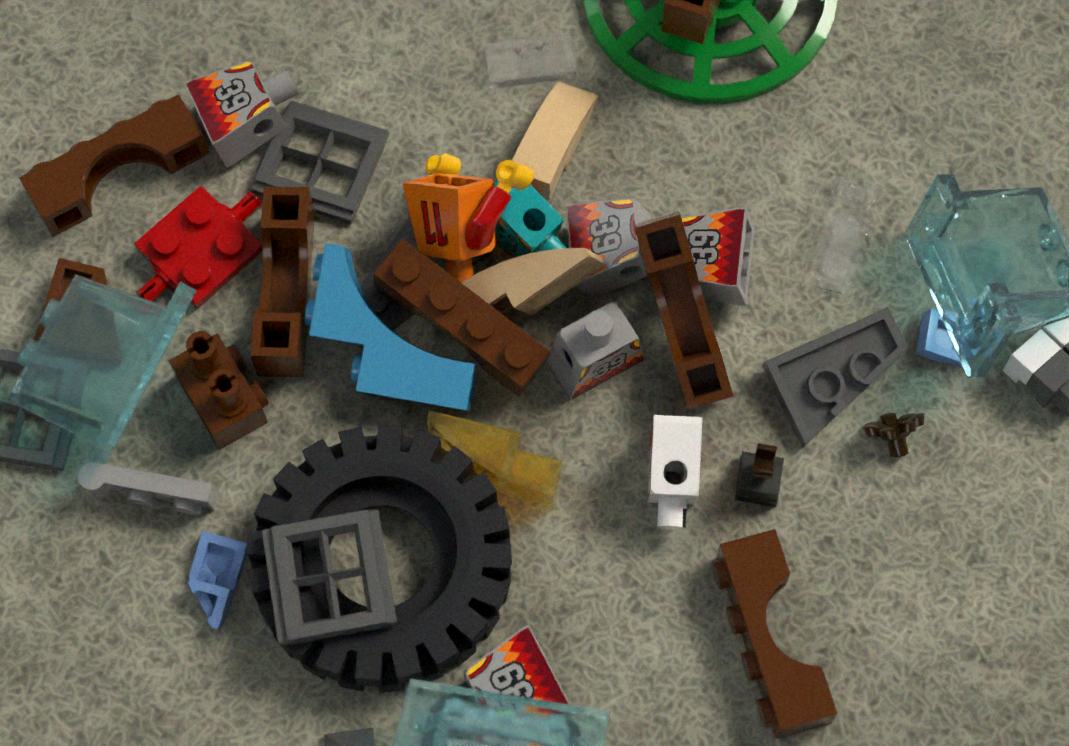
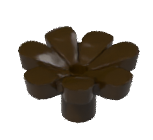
M894 412L886 413L880 416L882 422L873 421L863 426L866 436H877L887 441L890 457H902L909 454L906 437L911 432H915L917 427L924 425V413L904 414L899 419H897V415Z

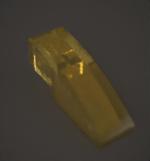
M429 411L427 416L429 434L440 437L443 449L450 451L456 446L473 459L475 472L478 475L485 472L495 488L523 501L553 510L562 477V460L520 451L521 432Z

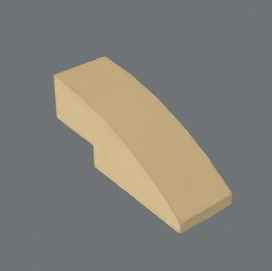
M559 81L540 106L512 159L514 162L533 169L534 177L531 185L547 200L551 199L563 170L567 169L598 100V95Z
M559 248L529 253L500 262L476 273L463 281L462 284L503 315L515 308L532 316L606 264L600 256L586 248Z

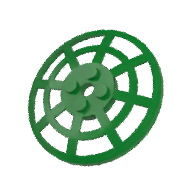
M582 0L588 26L599 47L615 66L629 78L652 91L673 99L695 103H730L748 100L771 92L794 79L813 61L825 44L834 22L838 1L814 0L824 3L822 15L808 41L792 56L777 35L791 20L799 0H784L781 9L769 23L755 9L758 0H721L703 45L661 31L662 27L660 24L663 21L665 0L660 1L648 12L645 11L640 0H624L635 23L617 40L609 31L600 13L598 1ZM740 20L753 33V35L738 41L714 44L715 28L726 27ZM648 35L655 42L669 50L685 56L695 57L693 82L678 80L656 72L639 62L629 52ZM763 46L778 66L766 74L746 81L710 84L712 59L741 56Z

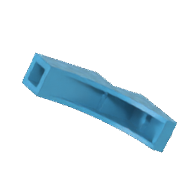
M325 243L324 254L318 253L314 262L313 280L319 282L316 298L309 299L307 303L305 326L310 327L309 335L315 338L364 346L363 353L356 354L352 364L351 381L357 382L356 391L471 411L479 366L430 354L413 346L397 335L384 323L366 299L354 270L351 251L344 246Z

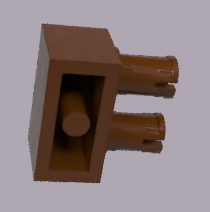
M198 331L191 334L186 340L187 350L168 360L177 380L219 450L268 423L263 408L268 406L269 402L256 380L250 384L247 383L241 373L242 370L247 368L241 354L234 344L226 347L218 333L213 336L206 331Z

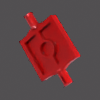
M200 185L134 243L136 250L152 265L155 276L136 291L141 300H144L150 306L156 298L169 288L171 291L183 295L198 310L263 252L262 244L246 229L243 222L262 206L260 200L254 197L252 192H248L237 204L229 208L219 203Z

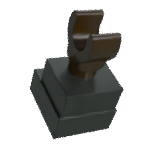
M758 443L756 453L742 451L734 500L771 507L777 506L784 458L775 457L777 446Z

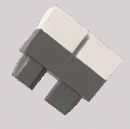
M1069 305L1051 319L1043 329H1040L1010 356L1002 370L1015 383L1020 380L1034 392L1037 402L1043 408L1052 402L1068 416Z

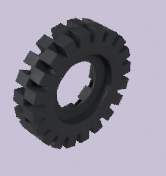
M378 425L376 436L364 437L362 427L338 432L340 443L328 447L322 438L302 450L305 461L298 467L288 462L273 478L277 488L273 495L263 493L254 512L258 523L256 531L249 530L246 553L251 562V569L247 570L252 594L258 603V609L266 625L270 628L275 640L278 642L262 530L271 529L273 526L362 511L374 507H391L409 513L427 530L433 544L434 560L431 573L424 586L407 601L395 605L397 624L389 625L386 628L299 644L281 645V647L291 658L293 656L296 657L305 670L322 680H325L327 676L333 678L343 688L363 692L365 686H378L380 693L405 690V683L419 680L421 686L444 677L443 669L453 663L457 667L462 665L476 652V644L482 636L488 639L500 619L499 610L502 602L506 603L510 588L512 564L510 528L504 506L500 507L497 501V490L485 472L478 475L474 470L473 459L456 446L450 451L443 449L441 439L438 436L418 429L415 438L405 437L402 426ZM334 535L328 536L329 546ZM318 538L292 543L297 578L324 573ZM325 582L298 587L303 623L331 618ZM336 586L340 616L367 611V606L352 601Z

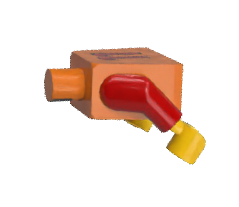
M447 153L441 156L434 155L429 157L425 163V170L429 174L428 176L403 182V190L409 210L408 216L412 222L418 250L426 256L444 259L446 272L459 282H463L473 276L472 257L493 250L498 219L512 198L509 192L512 188L524 190L530 186L534 177L532 168L512 160H504L497 166L496 177L499 183L495 186L491 178L458 175L461 169V161L457 157Z

